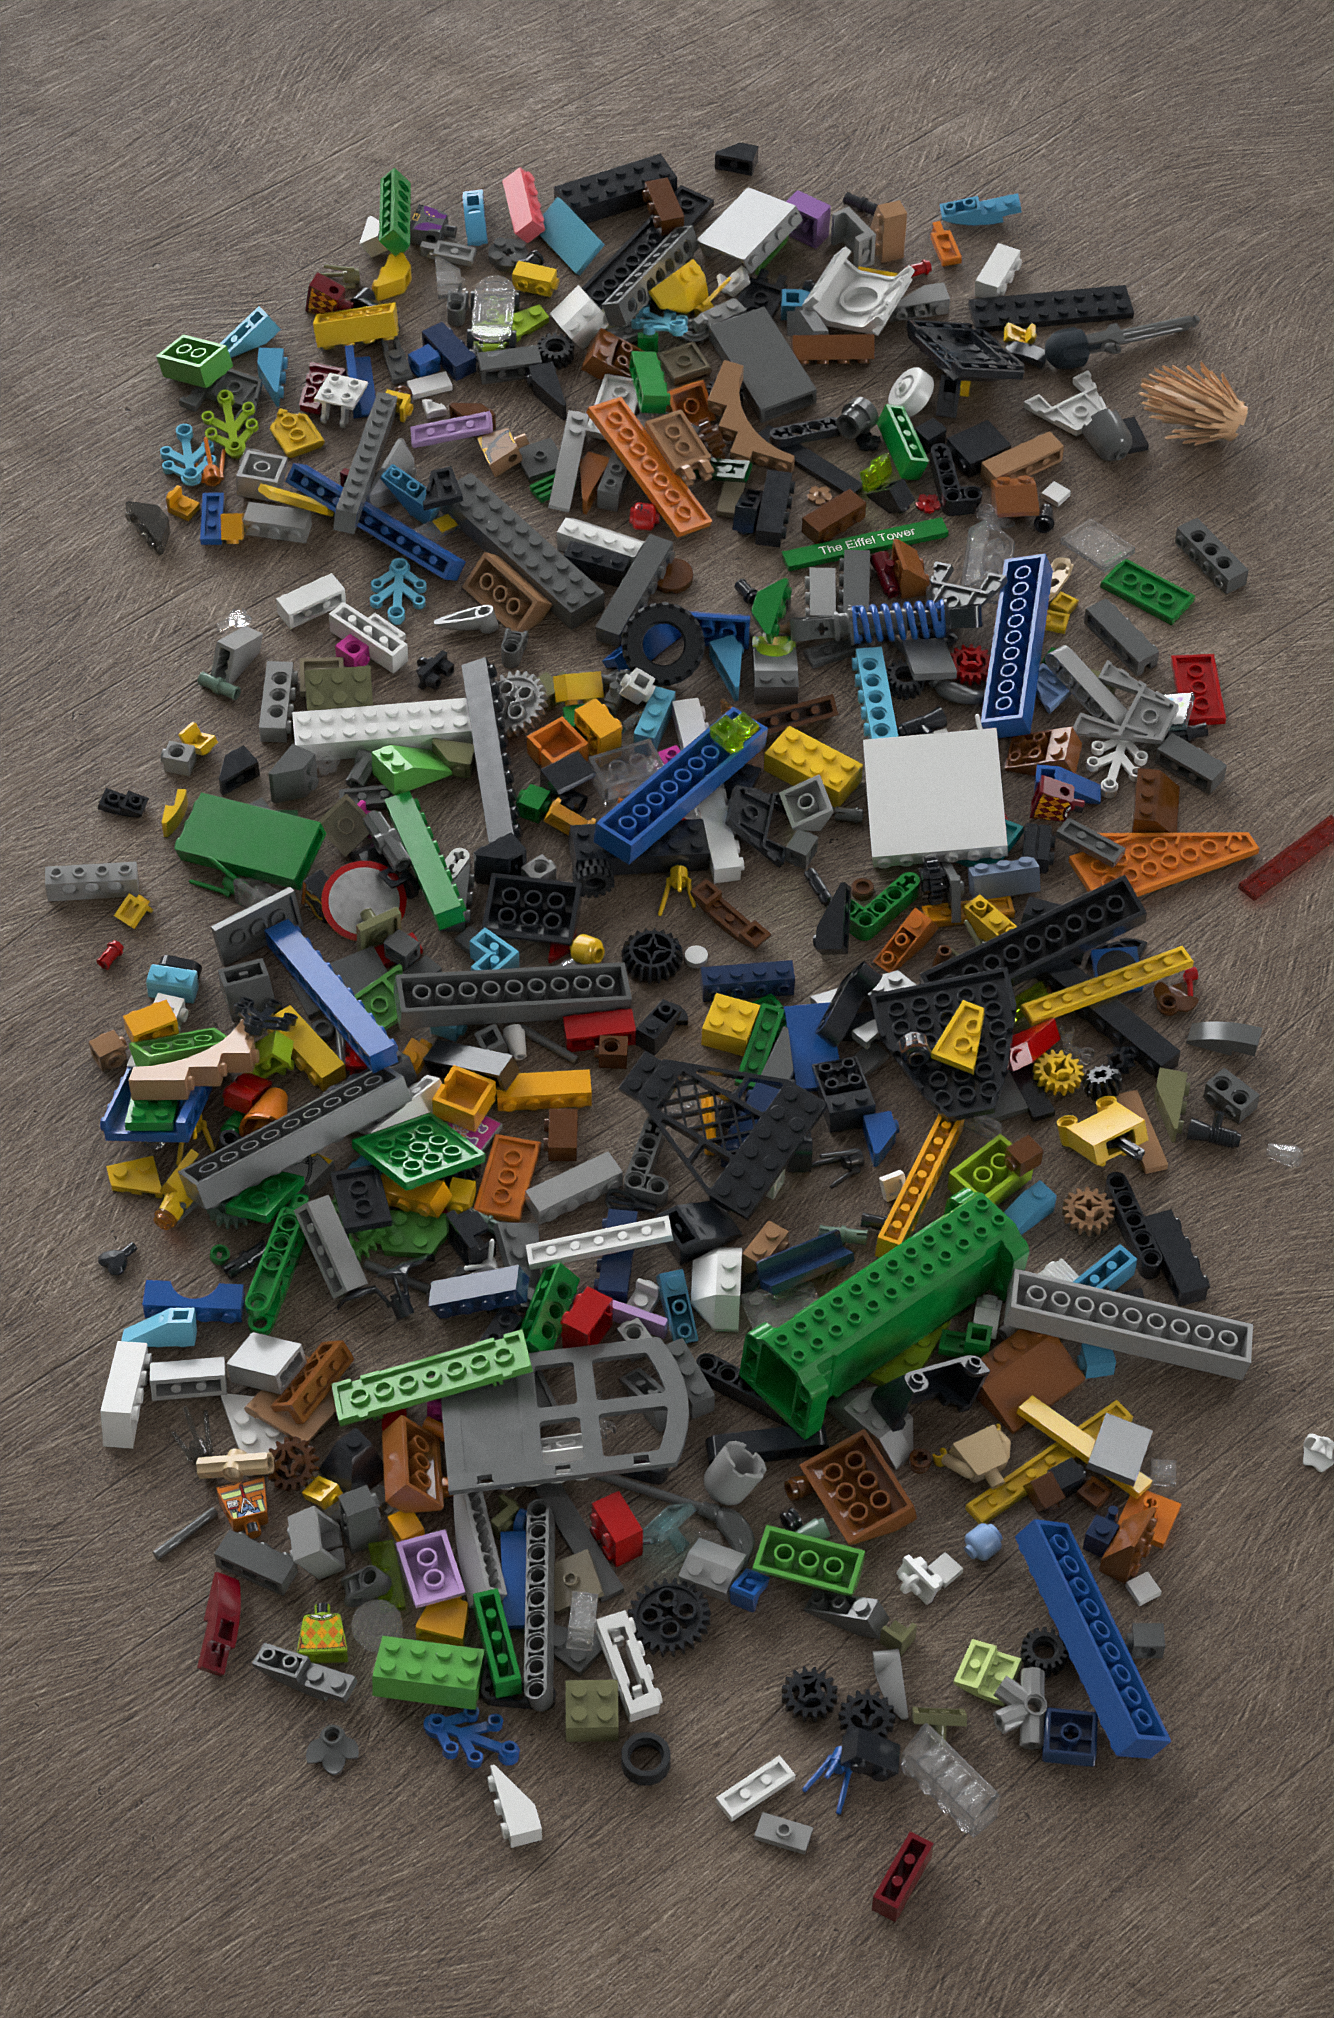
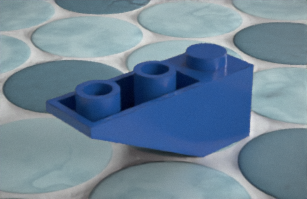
M1037 765L1034 792L1041 775L1073 785L1075 788L1074 798L1085 800V803L1100 804V784L1059 766Z

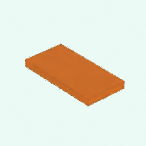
M495 1134L475 1201V1210L487 1216L492 1215L495 1220L520 1223L525 1207V1191L530 1189L542 1147L541 1142Z

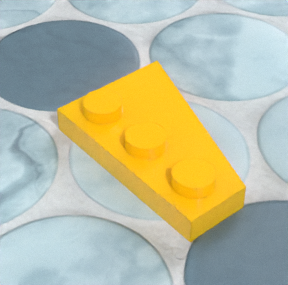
M963 1000L933 1048L931 1058L974 1075L985 1014L984 1008Z

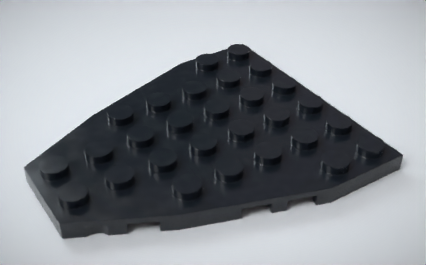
M1007 967L870 994L880 1039L915 1089L948 1123L995 1113L1009 1069L1017 1005ZM963 1000L984 1008L985 1014L974 1075L932 1059L931 1056L926 1063L917 1067L907 1065L901 1059L899 1041L905 1034L914 1031L922 1032L929 1039L932 1052Z

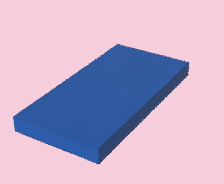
M830 1002L784 1006L794 1080H796V1085L808 1092L817 1091L812 1064L839 1059L837 1046L833 1048L815 1034Z

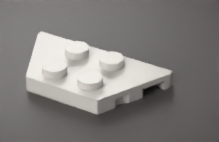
M221 1395V1401L238 1449L244 1450L247 1454L267 1453L269 1448L274 1450L277 1448L276 1441L284 1443V1437L288 1436L245 1412L244 1407L255 1396Z

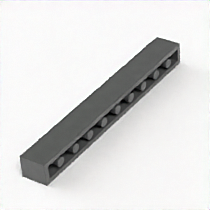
M377 392L336 507L333 530L351 534L355 533L395 418L398 396Z

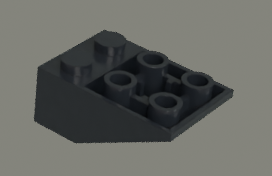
M857 1056L812 1064L819 1098L828 1104L823 1116L830 1133L862 1127L863 1115L876 1113V1104Z
M712 1201L676 1205L656 1215V1218L669 1216L673 1241L664 1243L680 1266L743 1236L728 1212Z

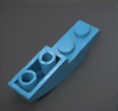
M483 189L463 192L468 246H481L488 243Z
M1018 193L980 202L979 197L975 196L939 204L942 221L960 225L1002 223L1003 216L1022 212Z

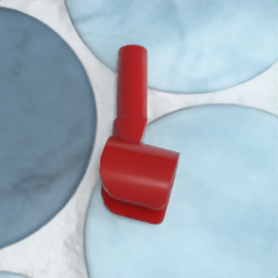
M1196 967L1186 969L1183 975V980L1187 985L1188 996H1193L1192 981L1198 980Z

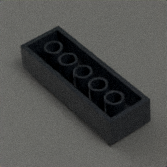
M660 153L554 186V201L557 197L562 199L585 224L648 205L647 202L643 201L642 197L646 181L668 177L671 187L675 192L677 190V176Z
M703 819L680 820L630 864L625 863L594 843L596 824L570 825L568 846L573 871L574 867H578L580 862L585 864L584 860L592 862V859L595 858L597 862L599 859H603L604 862L608 861L609 865L611 864L613 875L670 872V869L677 865L686 867L688 871H704L708 868L710 849Z

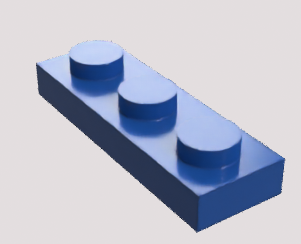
M203 493L201 545H222L220 514L224 513V493Z

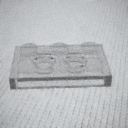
M812 1280L774 1295L763 1289H758L741 1294L740 1297L753 1329L764 1322L778 1328L792 1319L795 1314L819 1299Z

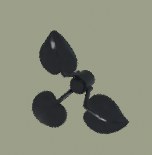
M434 1254L424 1255L400 1263L394 1268L384 1270L377 1275V1278L383 1276L392 1277L396 1293L390 1295V1301L376 1285L357 1289L348 1294L338 1303L337 1310L347 1301L366 1294L375 1293L385 1302L387 1308L392 1307L396 1319H401L414 1313L409 1300L411 1298L407 1284L408 1271L424 1261L435 1262ZM396 1275H402L404 1291H401Z

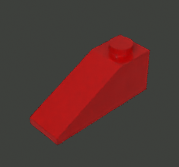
M1050 1018L1013 1036L1008 1070L1015 1071L1033 1063L1060 1040L1055 1018Z

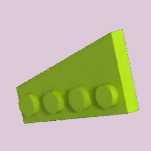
M539 304L473 328L474 337L485 338L486 335L510 338V330H517L518 342L523 335H530L549 323V316ZM474 341V345L481 353L506 349L509 342L485 344L484 342Z

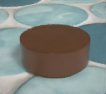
M866 878L856 879L852 883L851 894L857 900H868L874 894V884Z

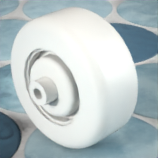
M920 368L908 369L894 383L889 394L888 403L890 405L904 406L908 416H914L929 401L934 388L933 378Z

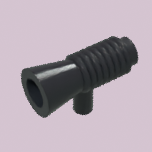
M938 706L924 716L901 723L897 727L898 736L921 735L922 733L934 734L931 729L947 727V719L942 708Z
M1215 1111L1212 1126L1191 1117L1186 1140L1208 1141V1143L1218 1144L1227 1148H1238L1242 1134L1237 1133V1130L1221 1127L1225 1113Z

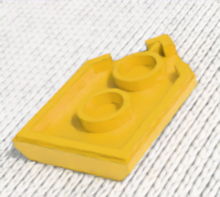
M279 409L277 417L270 427V431L287 457L294 458L321 448L325 444V440L307 414L298 413L297 415L288 413V410Z

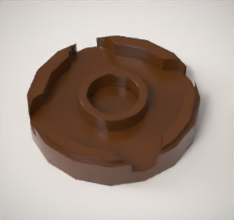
M674 558L673 562L667 565L664 578L658 580L657 590L662 593L672 592L673 594L686 591L693 582V569L690 564L682 559Z

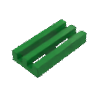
M555 474L529 486L530 492L540 503L550 499Z

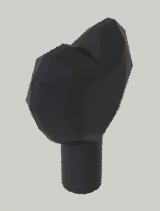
M131 1242L121 1251L110 1250L103 1252L98 1257V1263L106 1267L111 1275L119 1276L124 1273L127 1267V1257L137 1250V1246Z

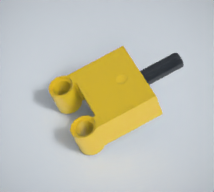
M1113 1096L1099 1098L1096 1101L1098 1113L1079 1123L1077 1117L1073 1115L1063 1116L1057 1120L1061 1144L1071 1147L1097 1166L1104 1167L1106 1161L1118 1155H1128L1137 1161H1141L1142 1156L1145 1155L1144 1149L1138 1146L1149 1140L1145 1120L1119 1104Z

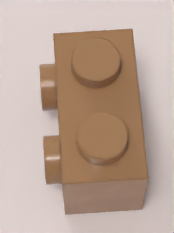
M768 1220L742 1253V1270L752 1273L754 1270H757V1261L788 1249L790 1246V1242H788L789 1231Z

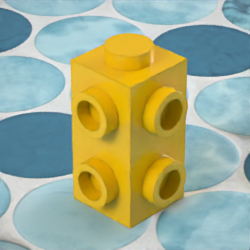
M518 261L512 273V287L515 290L551 297L553 291L557 290L559 286L557 269Z

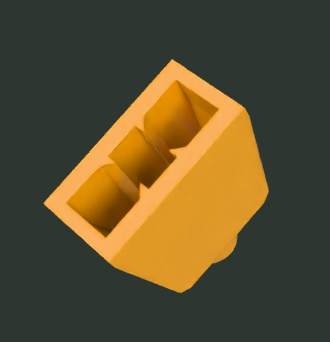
M462 1596L427 1605L415 1626L416 1639L464 1647L469 1617L468 1602L461 1600Z

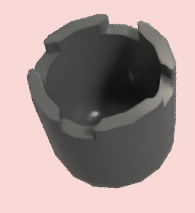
M1109 408L1100 410L1091 416L1092 421L1088 425H1083L1082 433L1099 458L1105 461L1121 460L1132 447L1133 439L1131 433L1116 409L1114 411H1110Z

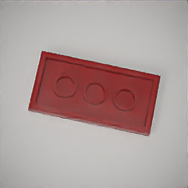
M1214 654L1171 655L1170 661L1176 694L1191 693L1182 726L1198 725L1204 722L1206 725L1225 724L1226 715Z

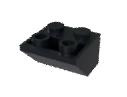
M512 832L498 837L495 841L473 852L475 881L478 884L490 885L492 873L521 876V867L527 864L526 848Z

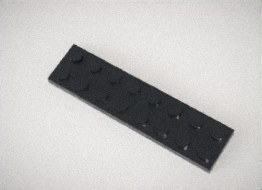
M1126 285L968 299V307L974 329H983L987 332L1004 331V327L1008 322L1026 329L1031 324L1036 325V327L1132 319L1134 317V310Z

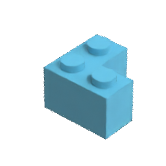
M487 928L482 929L469 941L470 958L476 962L471 966V971L519 968V951Z

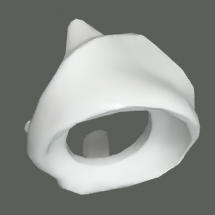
M1313 1433L1308 1434L1303 1445V1464L1312 1465L1318 1472H1323L1334 1464V1442L1328 1437H1320Z

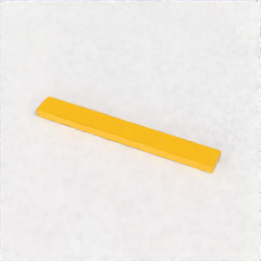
M1180 946L1021 1005L1020 1010L1029 1024L1034 1026L1050 1018H1056L1193 967L1194 961L1185 948Z
M1116 1400L1078 1426V1428L1096 1440L1106 1413L1132 1422L1133 1416ZM1055 1442L1006 1476L1003 1485L996 1489L989 1488L966 1504L965 1510L978 1524H986L1027 1495L1023 1485L1046 1474L1047 1470L1071 1457L1075 1461L1079 1458Z

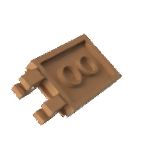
M682 409L645 422V429L672 472L676 473L677 476L680 475L687 487L694 485L693 480L696 479V475L693 470L698 469L699 475L704 482L712 479L711 474L714 473V469L710 464L711 455Z

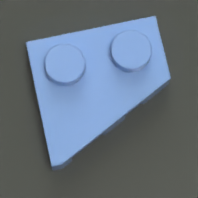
M1042 663L1040 665L1036 694L1046 711L1050 714L1072 693L1046 664Z

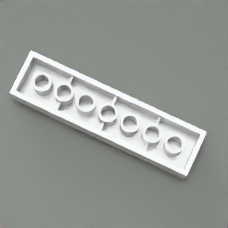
M466 698L292 712L295 745L315 753L316 761L355 758L359 749L373 752L390 745L423 748L432 751L433 738L472 744V731Z

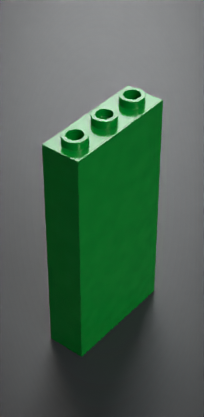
M201 792L198 800L193 804L191 815L185 821L184 829L181 836L177 838L174 849L183 861L218 869L208 859L212 856L233 874L288 888L291 887L300 891L303 881L306 879L327 833L321 822Z

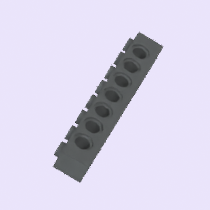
M692 225L675 227L606 299L602 307L609 326H627L630 320L638 315L639 311L649 303L648 301L652 297L648 291L684 266L685 262L694 255L699 245L696 241L697 237Z

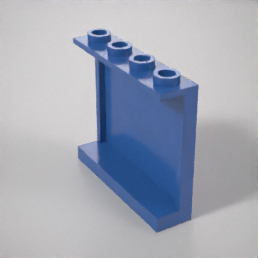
M128 1067L124 1076L120 1078V1084L117 1090L114 1091L113 1099L107 1105V1111L100 1121L101 1131H104L105 1140L188 1143L213 1089L212 1086H195L194 1090H191L188 1100H180L173 1131H125V1119L131 1100L129 1078L132 1070L131 1067Z

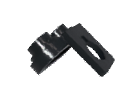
M387 864L386 867L388 868L379 872L378 876L391 889L403 884L408 899L418 895L421 887L418 880L413 878L414 876L407 869L401 872L394 871L391 865ZM394 873L399 877V880H390L387 875Z

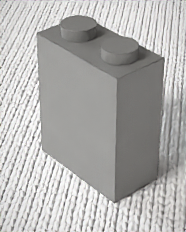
M252 1332L226 1365L231 1382L282 1394L307 1361L302 1344Z

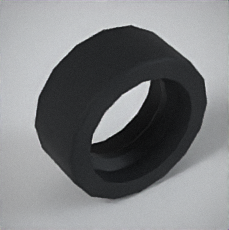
M641 1732L632 1735L625 1742L621 1750V1768L624 1775L631 1782L641 1786H651L659 1783L667 1776L670 1770V1748L661 1736L652 1732ZM641 1747L653 1748L660 1753L661 1763L656 1769L650 1771L639 1770L631 1764L630 1756L632 1752Z

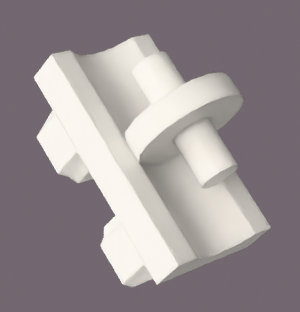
M907 1555L903 1558V1563L896 1572L899 1579L903 1582L900 1590L904 1594L912 1591L928 1605L941 1589L944 1580L939 1574L930 1576L926 1572L928 1568L927 1562L922 1557L913 1559L910 1555Z

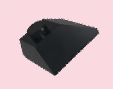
M355 1428L335 1443L320 1466L319 1473L325 1479L337 1483L343 1494L366 1485L371 1490L384 1480V1463L372 1443Z

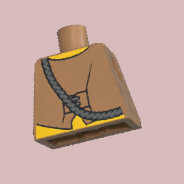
M508 428L477 437L494 477L499 476L521 462L523 458L519 449L530 444L525 433L513 438Z

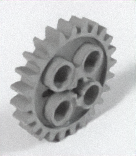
M517 670L515 676L509 671L506 678L501 674L500 681H495L500 689L498 699L503 707V711L500 713L506 725V729L503 732L508 737H511L512 732L519 736L520 730L527 733L528 726L534 729L533 722H541L538 716L546 714L543 708L548 707L545 701L549 699L546 694L547 690L540 679H537L534 674L529 675L527 671L522 675Z

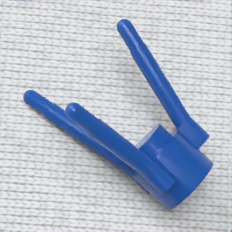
M837 1746L832 1755H828L826 1761L802 1788V1791L806 1792L828 1767L829 1769L825 1774L826 1779H829L833 1772L836 1774L845 1772L836 1810L837 1815H840L842 1812L850 1777L853 1772L850 1768L840 1765L842 1746Z

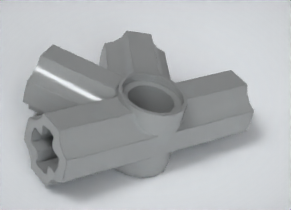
M1036 1667L1023 1668L1021 1670V1685L1006 1676L993 1695L1007 1705L993 1713L997 1729L1005 1734L1020 1727V1746L1029 1750L1041 1749L1044 1746V1712L1047 1709V1702L1044 1698L1045 1671ZM1028 1704L1033 1705L1037 1712H1032L1028 1708Z

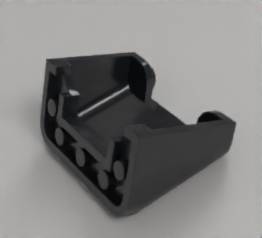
M977 1356L960 1357L910 1371L877 1387L871 1396V1402L892 1432L903 1430L906 1424L904 1418L907 1416L908 1409L912 1404L937 1398L943 1407L947 1406L948 1403L958 1406L957 1410L959 1413L970 1410L990 1370Z

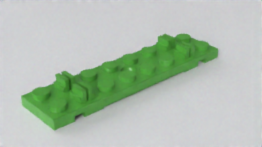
M523 1330L504 1334L503 1339L496 1341L494 1338H490L469 1346L385 1370L360 1376L359 1380L351 1381V1379L332 1383L340 1426L372 1417L373 1421H376L377 1416L383 1419V1414L492 1383L493 1387H495L497 1382L502 1385L504 1384L503 1380L533 1372Z

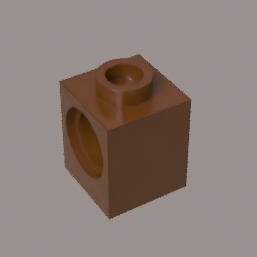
M600 1035L599 1045L595 1044L594 1058L599 1059V1068L627 1069L628 1036Z

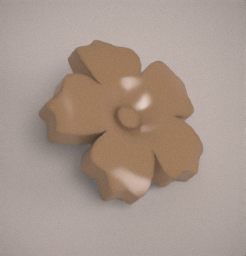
M817 486L811 487L810 494H807V500L818 506L824 505L825 502H829L833 497L829 493L830 488L827 486L820 487V489Z

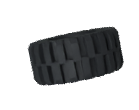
M662 602L643 607L629 619L623 631L622 652L626 664L632 672L637 667L654 677L653 685L671 686L683 682L699 667L704 655V635L699 622L692 613L677 604ZM658 624H668L675 627L681 633L684 640L681 656L675 662L668 665L653 663L647 658L643 650L645 634L650 628Z

